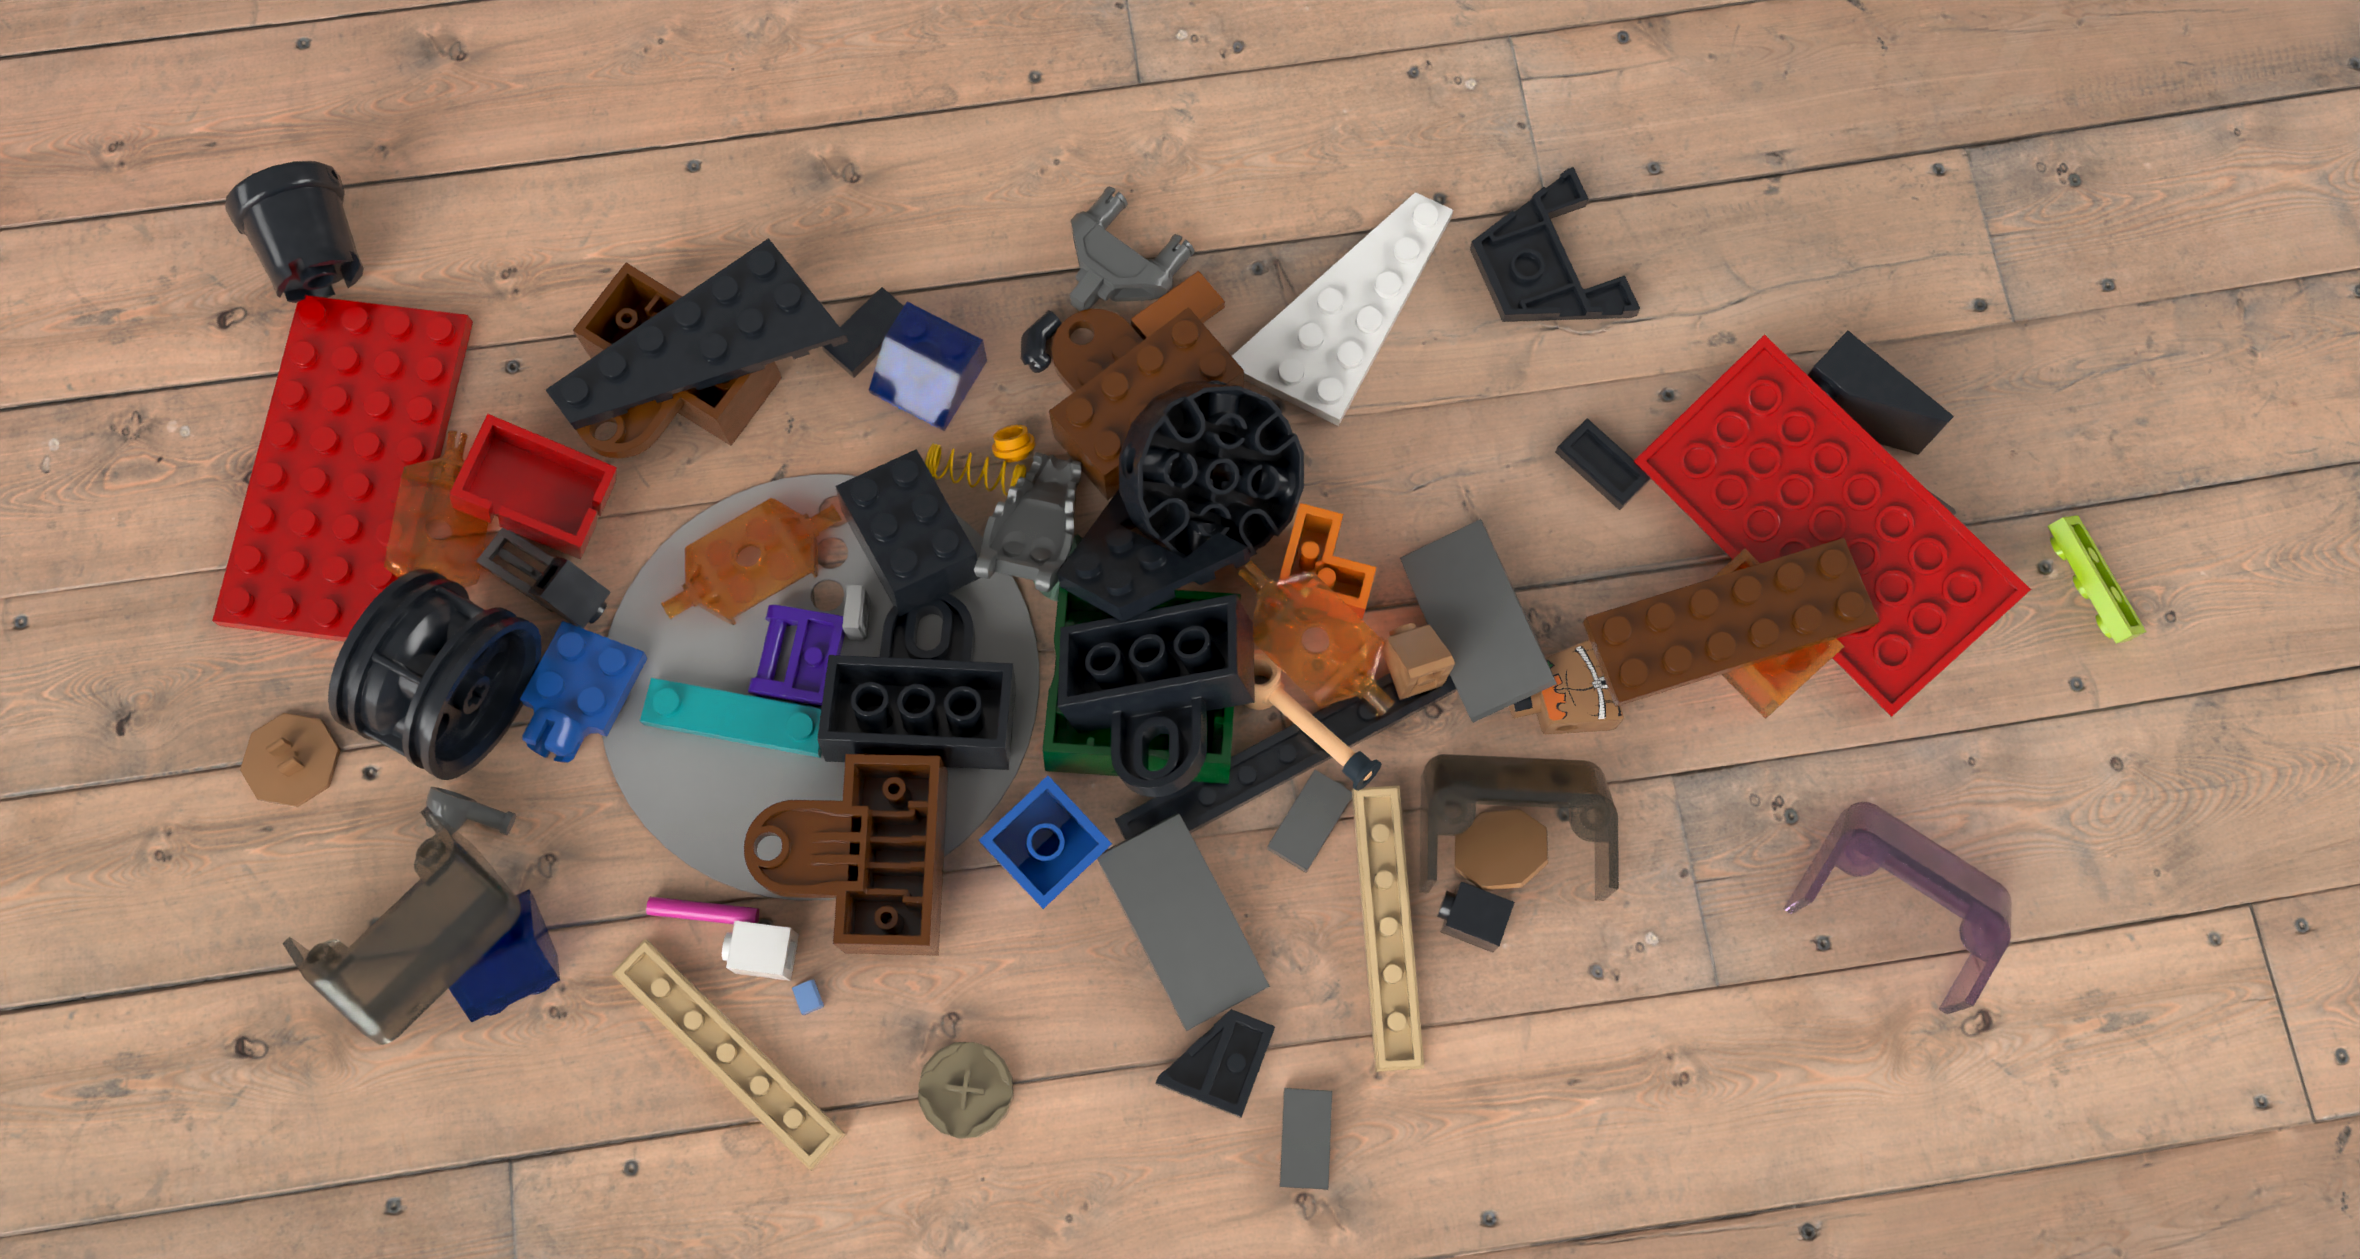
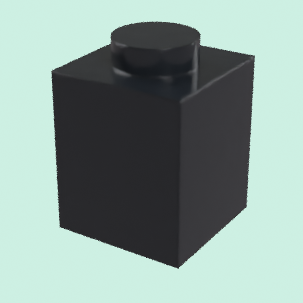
M557 556L554 557L528 591V593L570 624L584 628L588 623L593 624L600 618L607 606L605 600L611 593L571 561Z
M1461 882L1454 893L1445 892L1437 917L1444 919L1440 932L1493 953L1500 946L1515 902Z

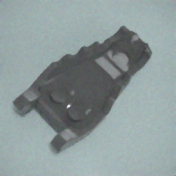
M1035 453L1030 471L1027 472L1026 478L1020 477L1015 487L1011 486L1009 488L1006 501H999L993 515L988 518L981 552L974 568L977 577L990 579L995 572L1034 580L1036 581V590L1050 592L1059 580L1057 573L1069 558L1073 545L1075 493L1081 479V461L1070 458L1068 460H1061L1054 455L1047 456L1043 453Z

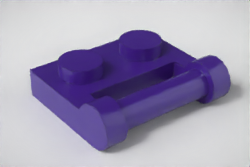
M768 605L765 620L769 622L757 675L756 678H751L748 693L761 698H778L822 706L828 656L840 655L845 637V632L842 628L843 616L781 605ZM791 625L797 626L784 682L775 681L774 678L786 627Z

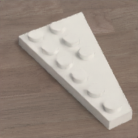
M1416 192L1232 355L1244 370V381L1339 426L1452 217L1453 210Z

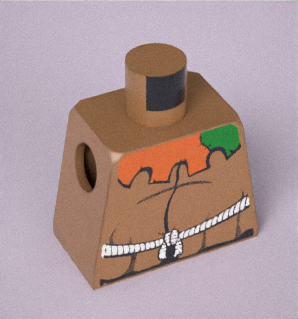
M1590 640L1546 657L1557 684L1509 706L1510 713L1514 719L1537 714L1543 734L1610 731L1616 729L1624 719L1621 706L1615 707Z

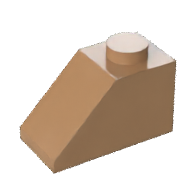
M1410 623L1390 631V637L1386 638L1381 650L1399 699L1408 698L1443 686L1455 662L1451 653L1430 624L1416 628L1415 623Z

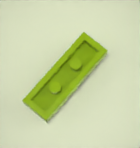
M2079 516L2062 517L2048 525L2053 535L2050 538V542L2054 551L2062 560H2067L2075 573L2073 576L2074 585L2078 592L2085 599H2090L2098 612L2095 616L2096 622L2103 634L2108 638H2113L2115 643L2118 644L2130 641L2146 633L2144 626Z

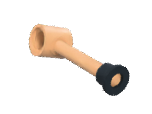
M1254 650V676H1265L1269 681L1264 684H1254L1255 703L1244 705L1254 710H1264L1274 705L1343 766L1342 772L1354 782L1353 788L1356 791L1363 789L1376 776L1382 763L1377 759L1370 760L1361 751L1355 753L1283 690L1285 685L1281 681V664L1277 657L1265 650Z

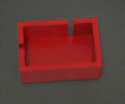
M487 413L449 496L452 508L489 523L492 522L494 516H498L501 528L581 560L597 525V515L601 516L615 486L617 467Z

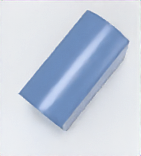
M814 979L792 987L802 1015L824 1007Z

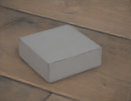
M847 584L842 628L849 640L865 641V638H867L871 600L863 585Z

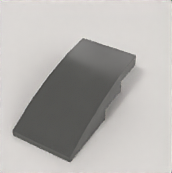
M1481 519L1400 557L1427 624H1430L1454 659L1455 665L1450 672V676L1473 723L1557 684L1527 614L1520 604L1509 576Z
M1179 813L1105 850L1097 858L1136 938L1139 940L1186 1031L1270 987L1224 895Z

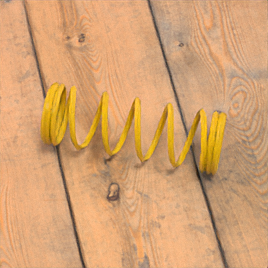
M935 443L929 447L925 464L932 477L934 476L936 480L941 479L949 468L950 478L956 484L963 478L967 470V481L971 488L978 485L984 474V484L988 492L993 491L1001 479L1002 491L1005 496L1008 495L1005 491L1006 460L1003 461L995 484L989 489L987 483L988 456L985 459L977 481L972 485L970 481L971 452L968 455L960 477L954 481L953 457L955 449L951 450L943 473L937 476L936 472L941 459L942 447ZM1018 463L1015 466L1011 486L1015 487L1020 477L1025 478V465Z

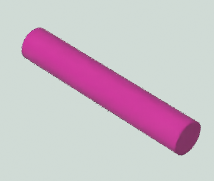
M651 896L647 901L646 907L647 915L725 924H734L735 921L758 923L759 908Z

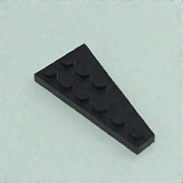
M768 238L548 387L546 392L576 430L626 414L629 408L654 400L657 403L673 399L672 394L694 387L697 390H701L763 370L766 364L792 356L793 359L810 355L809 350L831 343L833 347L847 343L848 339L843 330Z

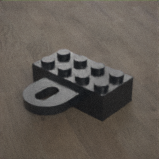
M946 594L902 616L898 615L893 606L884 622L880 657L828 656L817 738L825 762H845L846 754L940 756L946 767L1009 770L1016 697L1013 663L973 661L975 632L972 617L967 607L951 594ZM929 614L940 616L943 619L939 645L932 650L919 649L916 646V637L920 619Z
M1236 594L1145 611L1124 622L1113 617L1061 627L1058 708L1078 734L1111 728V760L1113 768L1124 784L1139 795L1162 797L1173 794L1187 786L1198 775L1207 754V711L1255 703L1253 622ZM1169 734V760L1167 764L1160 770L1150 771V742L1158 735Z

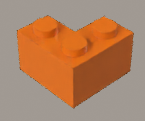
M1300 503L1278 580L1275 602L1361 625L1377 567L1333 556L1344 514Z

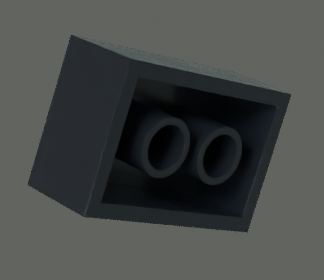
M917 449L835 486L842 513L899 616L980 579L974 572L978 560L977 553Z

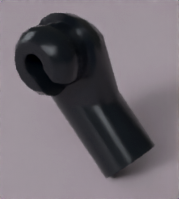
M1050 310L1031 325L1021 337L1020 358L1023 364L1029 365L1034 373L1044 371L1051 364V357L1045 352L1046 341L1056 333L1062 324L1060 319Z

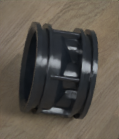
M422 568L408 572L387 586L370 603L347 636L335 662L330 679L328 704L331 716L338 724L354 730L358 735L368 740H375L403 755L411 764L425 769L436 778L441 780L457 778L474 768L494 749L519 714L523 706L520 698L540 662L542 648L540 632L532 622L517 617L516 614L505 608L495 607L485 610L469 599V595L462 585L447 579L434 570Z

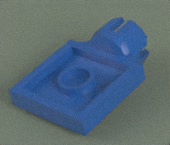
M562 621L520 698L524 706L534 710V714L522 735V740L527 743V747L546 758L552 752L556 754L553 761L568 763L574 759L585 737L591 733L607 737L648 659L645 652Z

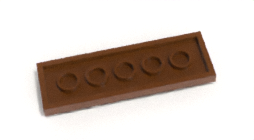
M1842 538L1586 617L1583 624L1614 705L1618 707L1869 629L1880 621L1847 543Z

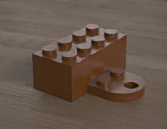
M626 262L572 331L590 358H593L682 296ZM772 362L766 364L763 370L701 390H697L694 387L672 394L673 399L657 403L655 400L629 408L626 414L576 429L584 443L597 454L615 459L629 458L650 448L677 413L732 446L782 377L776 363ZM605 422L617 424V431L610 439L598 440L595 438V431L601 424Z
M1189 307L1145 340L1139 336L1123 317L1104 309H1087L1071 315L1059 326L1053 338L1052 358L1055 370L1060 379L1072 392L1071 395L1049 410L1054 438L1073 460L1081 461L1082 471L1107 501L1119 490V455L1130 425L1154 397L1183 382L1218 380L1244 388L1243 368ZM1080 328L1089 329L1094 333L1093 339L1084 345L1075 344L1071 341L1070 336L1075 330Z
M846 754L843 801H781L763 810L753 820L744 841V858L749 872L760 885L779 896L836 898L833 944L845 954L939 956L948 770L940 756ZM767 836H777L782 842L780 854L772 860H762L757 853L758 844Z

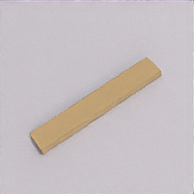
M1400 786L1367 787L1359 791L1353 788L1352 797L1375 1072L1424 1069Z
M644 939L611 973L809 1170L813 1171L846 1136L802 1090L650 941Z

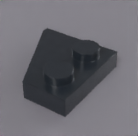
M1230 1009L1207 1033L1192 1044L1169 1068L1164 1070L1157 1077L1155 1084L1242 1118L1275 1026Z

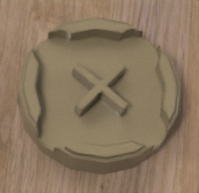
M955 1042L936 1051L924 1065L920 1076L918 1101L926 1119L941 1133L958 1139L977 1138L994 1130L1008 1114L1014 1097L1013 1077L1005 1061L990 1047L975 1042Z

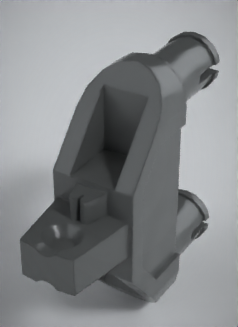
M1109 186L1087 212L1077 213L1071 219L1072 235L1080 271L1075 276L1079 283L1070 293V303L1077 310L1083 311L1090 309L1100 298L1105 301L1110 298L1114 302L1158 299L1172 288L1174 282L1172 277L1188 258L1192 257L1195 253L1193 246L1186 239L1180 245L1179 242L1182 240V236L1174 234L1154 260L1145 259L1105 230L1119 213L1128 206L1127 200L1119 191L1115 197L1112 196L1115 193V188Z

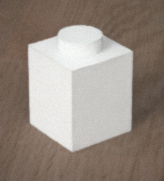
M735 921L733 933L727 932L725 935L722 959L727 961L726 968L735 974L791 981L799 934L789 927Z

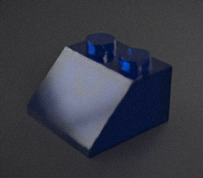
M907 301L884 338L868 389L869 393L945 431L987 362L983 339Z
M530 889L442 929L444 982L471 1023L484 1016L496 1015L508 1005L531 994H540L549 989L552 984L560 981L558 955Z

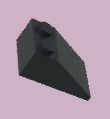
M1848 330L1814 365L1808 374L1824 392L1881 445L1919 455L1954 417Z

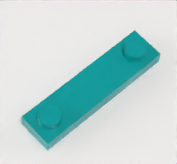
M651 678L640 718V722L643 725L821 758L822 754L817 740L821 709L657 678Z

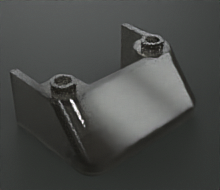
M1441 754L1430 759L1424 767L1421 775L1420 893H1429L1437 881L1438 835L1456 836L1467 831L1474 822L1476 804L1569 808V822L1573 832L1585 841L1594 842L1595 900L1605 901L1619 889L1618 813L1606 777L1596 764L1585 760Z
M428 806L420 813L436 834L425 840L417 849L414 870L421 879L349 948L337 939L319 943L310 951L291 937L282 943L304 979L358 1031L378 1045H385L397 1039L512 927L521 910L519 899L476 846Z

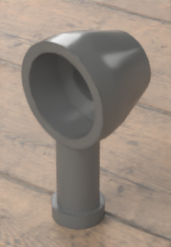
M439 787L430 788L426 801V825L449 834H455L465 821L469 819L500 830V833L508 835L516 819L515 813L510 811L505 813L477 803V801L465 795Z

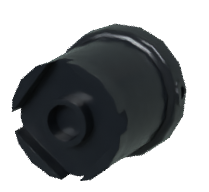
M293 161L273 165L251 174L236 184L226 196L225 209L239 233L246 235L272 282L277 296L281 298L284 292L288 302L297 303L304 300L305 295L331 297L336 295L332 284L344 279L347 288H349L363 276L364 267L357 253L343 208L345 191L341 177L330 165L317 161Z

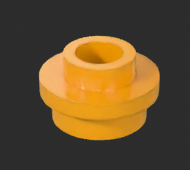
M1024 425L1007 426L998 430L993 435V455L1004 459V461L1006 460V462H1018L1027 458L1029 452L1036 446L1034 436L1028 433V429Z

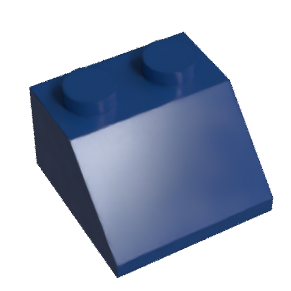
M1049 776L1045 777L978 840L1042 909L1112 845Z

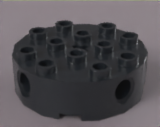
M1218 380L1183 382L1154 397L1131 423L1119 455V493L1132 523L1150 541L1183 558L1190 555L1217 532L1247 546L1249 557L1257 554L1256 550L1264 547L1273 536L1278 537L1289 525L1303 492L1304 452L1297 434L1292 432L1288 420L1281 414L1282 411L1266 396L1238 385L1226 384Z

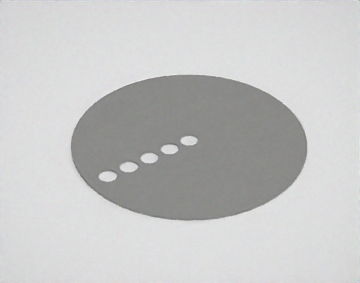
M818 474L784 478L757 485L729 496L702 511L668 538L641 568L626 591L607 636L609 639L644 651L648 658L608 736L602 735L606 755L615 780L628 804L644 826L665 848L686 864L718 882L741 891L769 898L796 901L836 899L784 897L768 891L754 879L748 870L744 858V841L753 820L763 810L775 803L786 800L843 801L845 762H825L823 754H821V758L646 726L640 722L651 678L754 696L748 693L751 678H756L769 625V622L765 620L768 605H781L844 616L847 584L863 585L871 601L867 638H865V641L849 640L845 633L840 655L880 657L883 626L893 604L848 522L838 527H831L821 520L819 514L821 505L827 499L838 497L835 486L856 477L852 475ZM954 513L975 549L978 559L983 537ZM830 538L841 540L848 549L846 561L841 566L833 569L822 567L815 557L818 545ZM995 572L990 579L980 577V579L948 593L959 599L967 607L972 617L975 632L973 661L1013 663L1016 697L1009 770L946 767L948 770L944 857L960 846L983 824L1001 801L1019 770L1029 746L1036 720L1039 698V658L1036 636L1028 608L1012 575ZM826 580L839 583L844 591L842 603L831 611L819 610L813 605L811 600L814 587ZM929 614L920 619L916 637V646L919 649L932 650L939 645L943 619L940 616ZM791 625L786 627L774 678L775 681L784 682L797 626ZM778 698L770 699L819 709L822 708V706L789 701ZM777 836L763 838L757 847L759 858L762 860L776 858L782 849L781 839Z

